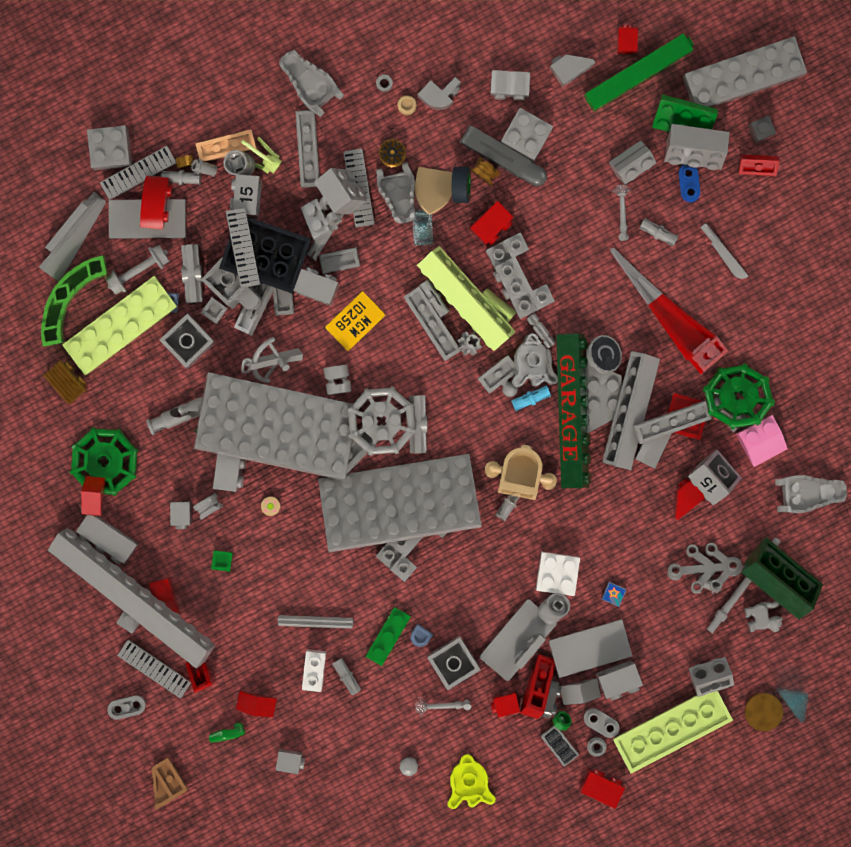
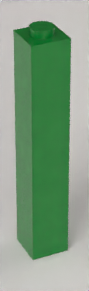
M683 33L585 93L584 98L592 111L596 112L692 53L694 50L692 48L694 46L692 40Z

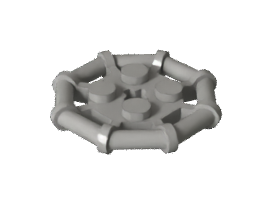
M393 386L391 388L379 389L366 388L354 404L347 409L350 431L348 436L367 451L370 456L373 454H398L399 450L413 434H416L414 421L415 405L404 398ZM388 396L384 402H374L372 397ZM392 397L404 408L400 410L395 408L390 403ZM369 399L370 406L363 413L358 411L366 400ZM406 412L407 427L401 426V414ZM356 415L362 416L363 428L358 431ZM385 416L387 424L385 426H378L377 418ZM399 430L406 431L395 443L393 437ZM367 433L373 439L372 444L370 445L360 434ZM389 440L391 446L375 447L377 441Z

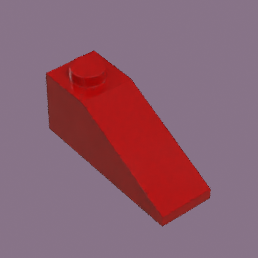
M540 654L537 655L524 693L520 714L538 719L545 712L555 668L552 658Z

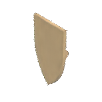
M418 167L414 189L415 196L419 205L427 214L430 215L439 211L450 200L452 196V172Z

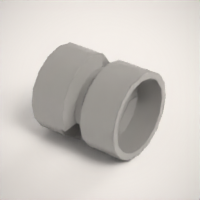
M233 150L224 157V168L229 174L235 176L236 174L251 175L255 170V160L248 153Z
M348 365L323 368L324 377L328 380L326 384L327 395L352 391L351 382L347 380L349 376ZM341 379V384L335 385L334 380Z
M554 593L539 605L538 615L543 622L555 624L568 614L570 602L563 594Z

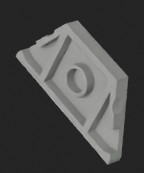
M588 362L586 368V376L588 377L586 395L589 398L587 414L589 415L590 422L589 426H587V433H590L614 419L622 388V377L614 372L607 374L599 373Z

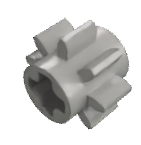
M465 332L461 338L457 339L459 342L457 349L464 352V356L469 352L473 356L477 353L476 350L481 348L479 345L481 338H478L475 332L470 335L468 332Z

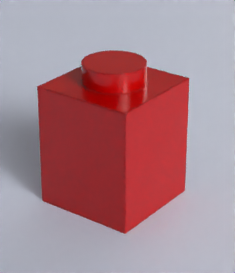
M622 25V28L617 30V54H636L638 49V28H633V25Z
M515 691L494 696V702H490L493 714L497 713L498 718L520 712Z

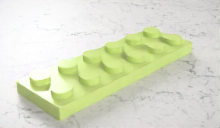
M153 276L65 342L63 347L86 376L171 313L177 306L157 278Z
M715 691L700 697L695 695L613 738V741L630 773H633L728 724L733 719L719 692Z

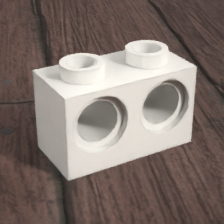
M307 649L302 690L322 691L326 651Z

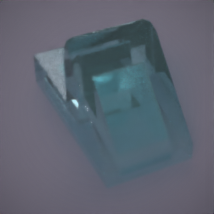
M415 210V218L413 219L414 246L433 244L432 214L429 215L424 210Z

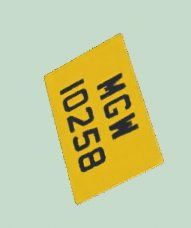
M362 291L325 328L349 351L385 314Z

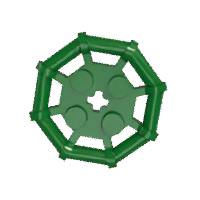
M746 363L738 366L717 368V372L707 386L703 387L709 409L708 414L730 426V429L755 424L757 426L760 425L769 409L775 405L769 385L770 379L768 376H763L750 368ZM741 373V377L735 376L732 379L727 377L730 374ZM745 374L758 382L755 384L745 378ZM722 379L724 382L720 390L715 389L714 387ZM760 387L763 388L765 398H759L758 389ZM740 393L744 399L736 400L734 394ZM713 395L719 397L720 405H715ZM758 404L763 405L757 414L753 412ZM722 410L726 411L727 413H729L730 415H732L733 418L728 417L727 415H725L724 413H722V412H720V411H722ZM741 414L749 415L750 417L736 420Z
M92 427L85 436L71 446L72 462L71 471L69 472L82 486L85 481V477L81 473L83 470H86L91 477L106 478L105 481H108L109 487L104 488V494L116 496L121 489L137 477L138 448L136 449L119 428L118 430ZM98 436L113 437L111 443L100 442ZM94 438L95 444L90 449L85 450L82 448ZM117 440L121 442L128 452L122 453L115 445ZM81 452L85 454L84 466L79 468V457ZM129 455V469L127 471L123 469L124 457ZM103 456H106V459L109 460V464H106L105 467H102V464L99 463V459H102ZM120 473L126 475L116 485H114L113 479L116 476H118Z

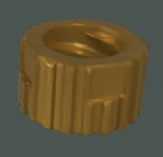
M192 155L176 158L178 168L191 166L194 161Z

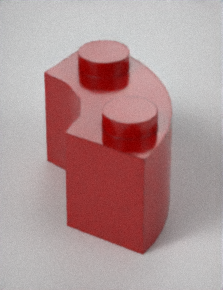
M146 175L141 201V228L163 229L165 222L168 223L169 211H166L168 196L171 197L172 185H169V177Z

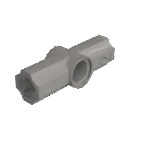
M198 244L181 246L183 260L181 272L182 281L185 285L186 303L203 302L201 285L203 273L199 260Z
M425 395L409 396V402L415 405L414 421L416 434H413L410 438V453H426L427 416Z

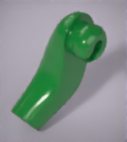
M235 723L234 729H223L210 733L209 741L215 743L238 738L246 732L244 724Z

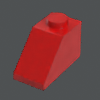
M688 478L683 479L678 484L679 488L676 490L673 515L676 520H679L705 499L703 493Z
M171 577L149 583L152 595L158 600L163 601L173 612L180 615Z

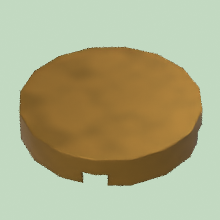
M757 693L746 702L745 718L754 729L770 731L781 722L783 707L780 701L772 694Z

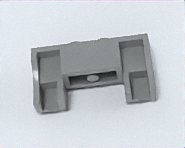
M521 233L486 250L495 269L493 275L497 283H502L504 289L501 291L506 300L510 299L519 319L555 302L547 284L532 291L516 259L517 256L529 251Z
M447 533L438 534V535H439L441 538H443ZM423 537L386 543L376 557L405 582L417 568L406 556Z

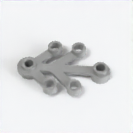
M709 543L705 549L706 554L714 556L721 562L720 564H714L698 551L696 545L691 544L687 547V555L695 558L702 565L681 567L679 564H671L668 567L667 575L671 580L676 581L682 575L704 573L698 581L693 582L691 585V591L694 594H699L715 572H723L718 579L713 580L710 584V589L713 592H719L730 576L740 574L742 562L736 557H726L717 550L716 544ZM713 547L715 551L710 552L708 548ZM693 548L696 552L692 554L689 552V549ZM734 563L736 568L732 569L729 565ZM677 568L679 572L673 573L672 569ZM717 583L720 587L716 589L713 587V584ZM699 585L700 590H695L693 586Z

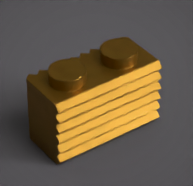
M59 361L43 376L64 401L71 405L88 390L85 387L87 383L81 376H75L73 373L75 369L68 361L65 363Z

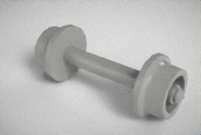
M160 245L153 248L149 247L148 249L152 256L121 276H118L112 270L111 274L105 278L108 283L107 288L112 289L115 295L120 292H127L123 283L155 263L161 269H164V265L169 262L167 257L168 251L163 250Z

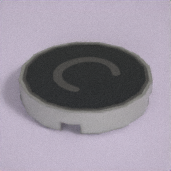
M601 335L591 340L586 349V357L592 368L594 367L599 373L607 374L615 371L620 366L622 352L619 344L613 338Z

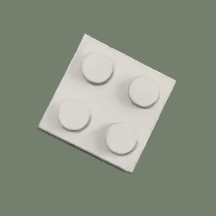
M541 551L536 591L575 596L580 557Z

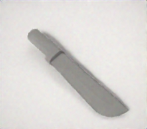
M704 223L700 228L712 241V246H714L734 276L740 279L747 278L748 275L731 255L708 224Z

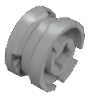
M216 493L193 506L194 510L200 514V520L223 507V504H220L217 500L218 496Z

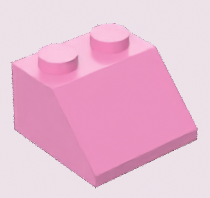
M773 415L763 418L758 426L756 424L750 425L735 433L753 467L788 449Z

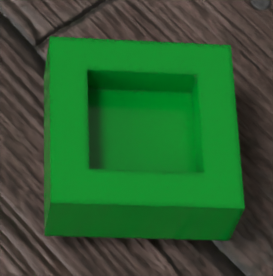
M213 550L211 569L231 572L233 552Z

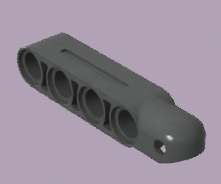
M468 126L459 141L465 147L532 186L540 187L547 180V173L543 168L473 126Z

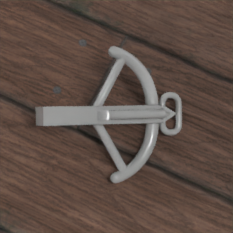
M272 337L258 347L253 359L246 358L242 361L241 372L246 374L252 370L253 376L258 381L269 383L271 381L269 376L277 364L280 365L283 371H287L290 368L287 362L301 361L303 354L299 348L278 353L272 344L275 341V338ZM268 345L274 352L271 355L259 357ZM245 365L249 367L246 371H244ZM271 366L265 377L258 374L257 369Z

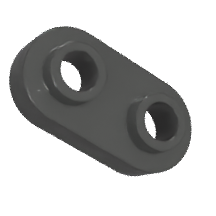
M551 681L545 712L542 715L544 718L550 719L551 715L555 716L557 705L554 703L556 697H560L562 686H559V681Z

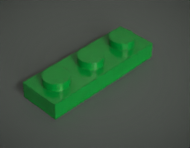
M394 607L365 657L382 666L411 616Z

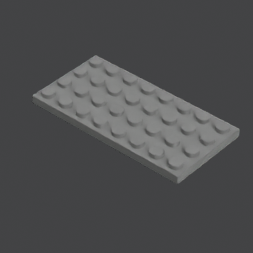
M208 372L194 449L344 480L352 440L348 436L350 431L347 409L353 404Z
M469 454L350 473L346 475L344 480L330 477L318 479L329 552L482 527Z

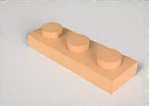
M252 130L196 143L199 159L207 162L223 158L233 150L251 151L241 141L245 140L256 148Z

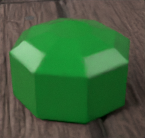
M558 711L552 718L554 726L560 731H566L572 724L570 715L565 711Z

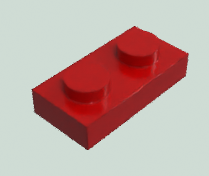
M741 154L738 174L777 176L780 162L779 156Z

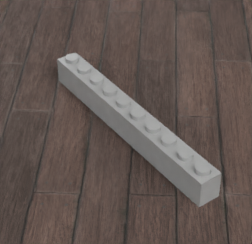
M66 528L57 534L48 549L50 553L192 666L198 668L206 661L216 646L208 637L203 636L193 625L184 621L178 613L173 612L163 601L155 598L149 590L136 583L134 578L126 575L121 571L120 567L112 564L103 554L92 548L88 542L80 539L74 531Z

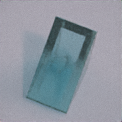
M777 688L776 691L798 721L801 723L805 721L809 694L806 691Z

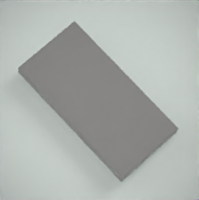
M168 199L166 211H169L168 223L165 222L163 229L140 227L142 200H109V239L186 238L185 199Z
M622 619L548 640L559 678L632 657Z

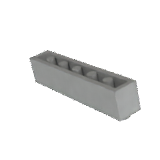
M631 351L602 463L628 470L632 469L638 446V439L633 425L644 422L660 362L659 358Z

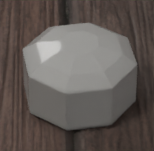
M407 756L401 760L399 769L403 775L412 776L417 773L418 763L415 758Z

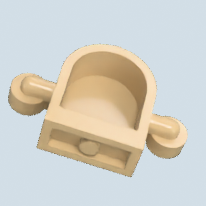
M521 445V448L512 450L506 456L503 466H500L495 461L488 462L485 466V474L488 477L495 478L501 474L498 493L536 500L539 482L547 490L553 489L557 483V478L554 474H541L542 461L539 455L528 445Z

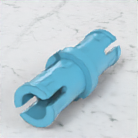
M546 385L532 392L528 391L527 394L511 401L515 411H518L526 406L536 405V402L551 397V394Z

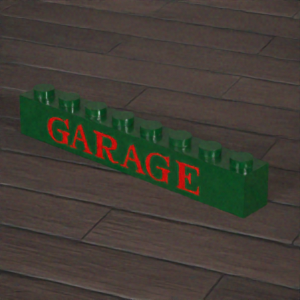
M557 334L561 489L589 488L591 483V474L589 472L591 456L588 453L590 435L587 433V426H589L590 422L589 415L587 414L589 398L586 395V388L588 387V377L586 376L588 360L585 357L587 339L585 334Z

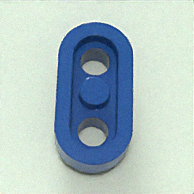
M683 165L678 172L680 194L685 202L692 203L700 196L697 168ZM690 170L692 176L687 177L685 171ZM689 189L694 191L693 196L688 195L687 191Z

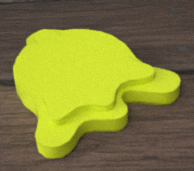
M463 755L450 776L452 795L448 800V807L456 809L463 800H467L470 807H475L479 802L492 805L496 798L488 788V776L485 768L476 762L471 755Z

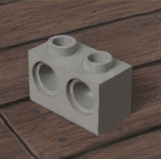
M726 657L717 658L689 668L690 678L698 697L734 686L733 675Z

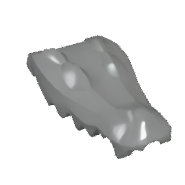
M295 50L289 51L281 57L279 61L280 67L287 74L300 100L316 115L321 117L324 114L321 107L332 97L335 96L339 100L344 97V94L338 89L328 73L324 72L321 68H317L308 60H304Z
M408 162L402 163L404 172L385 177L383 176L382 168L376 169L378 191L384 198L392 212L394 221L397 223H407L415 218V179Z
M806 475L775 479V485H782L784 505L777 506V512L805 513L830 503L844 502L847 497V486L842 480H826Z

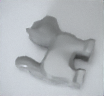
M776 601L762 602L752 607L744 608L745 617L748 618L752 615L754 621L747 623L749 631L754 632L758 629L768 628L773 632H778L782 626L783 618L779 616L769 618L768 608H776L779 603Z

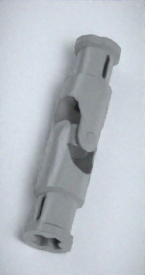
M201 396L186 404L163 412L161 416L152 420L147 419L146 422L151 434L155 435L157 431L172 428L200 416L203 397Z

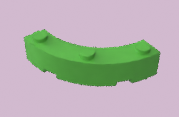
M102 255L89 259L76 266L54 287L45 305L41 323L43 347L64 343L63 326L68 307L76 294L87 284L109 275L105 256Z

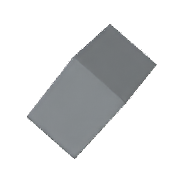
M597 678L561 685L563 705L586 703L601 697Z

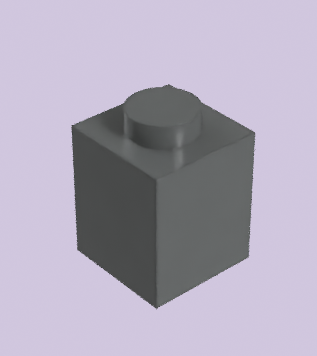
M769 115L748 125L755 143L776 134Z

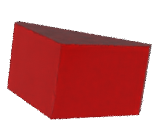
M86 476L81 490L82 515H102L106 478Z
M206 661L198 668H195L189 662L185 663L195 693L215 683Z
M240 690L236 710L252 716L273 717L277 698Z

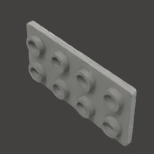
M527 599L481 653L479 658L506 681H509L519 668L522 669L546 641V636L557 623L547 624L543 622L538 615V606Z

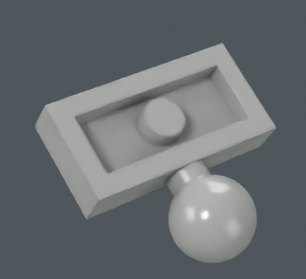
M508 355L477 378L489 394L500 385L503 386V394L507 397L515 396L518 390L517 387L513 386L512 382L508 381L509 378L516 374L515 364Z

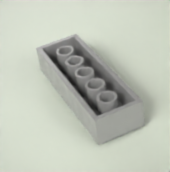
M794 36L691 71L683 76V80L691 102L712 108L803 77L807 70Z

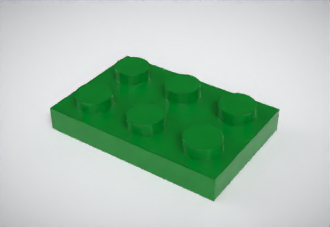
M662 94L652 128L669 132L671 125L675 124L712 130L718 109Z

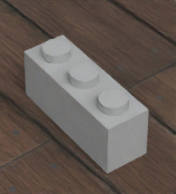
M87 515L76 531L80 534V539L95 544L94 548L99 552L110 554V559L117 564L121 562L123 564L127 563L139 543L99 516Z

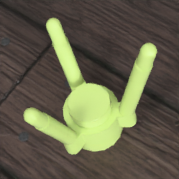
M260 137L257 140L269 152L267 156L245 140H242L241 143L264 159L262 164L265 166L255 163V167L267 174L269 172L274 174L282 162L279 159L280 156L274 153Z

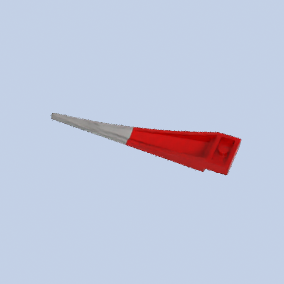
M615 248L610 249L686 361L689 360L700 374L704 373L728 352L716 335L694 320L660 292Z

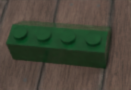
M767 537L760 542L747 558L741 573L797 619H801L814 610L823 584Z

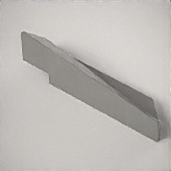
M93 192L88 200L85 199L45 247L51 254L39 268L55 280L60 281L106 204L102 197Z

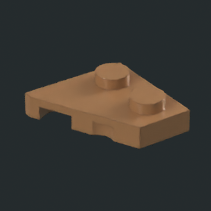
M169 757L152 767L156 810L189 790Z

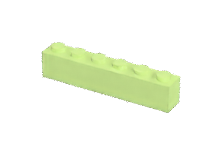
M440 246L431 251L417 265L421 272L433 282L434 287L446 297L448 303L457 309L460 316L466 319L472 326L473 331L479 334L485 344L493 351L516 332Z

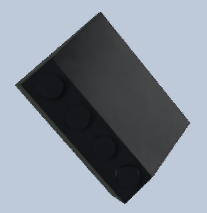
M247 217L260 283L293 294L311 239ZM229 237L219 269L238 275L231 237Z

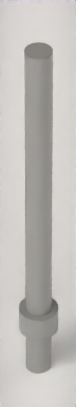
M776 537L772 540L776 546L781 542ZM745 576L722 609L716 612L715 618L707 628L709 632L713 634L719 624L726 620L728 612L751 583L749 578Z

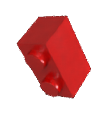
M497 201L470 227V230L485 245L488 243L492 245L499 238L497 234L502 229L507 231L513 225L511 221L514 217Z
M596 768L594 771L589 769L579 789L580 793L616 809L625 790L624 785H622L623 781L615 777L609 779L604 776L605 773Z

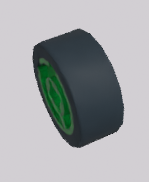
M453 167L451 182L453 203H469L471 173L469 167Z

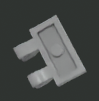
M324 197L320 201L316 198L301 207L315 241H319L333 232L331 227L342 222L340 215H336L333 211L326 217L325 211L331 208Z

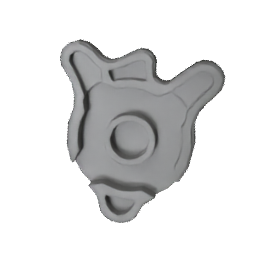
M528 334L515 352L514 364L516 374L512 379V384L515 387H521L527 379L531 380L533 386H538L543 381L550 385L558 382V376L552 369L551 352L541 344L542 342L536 334Z

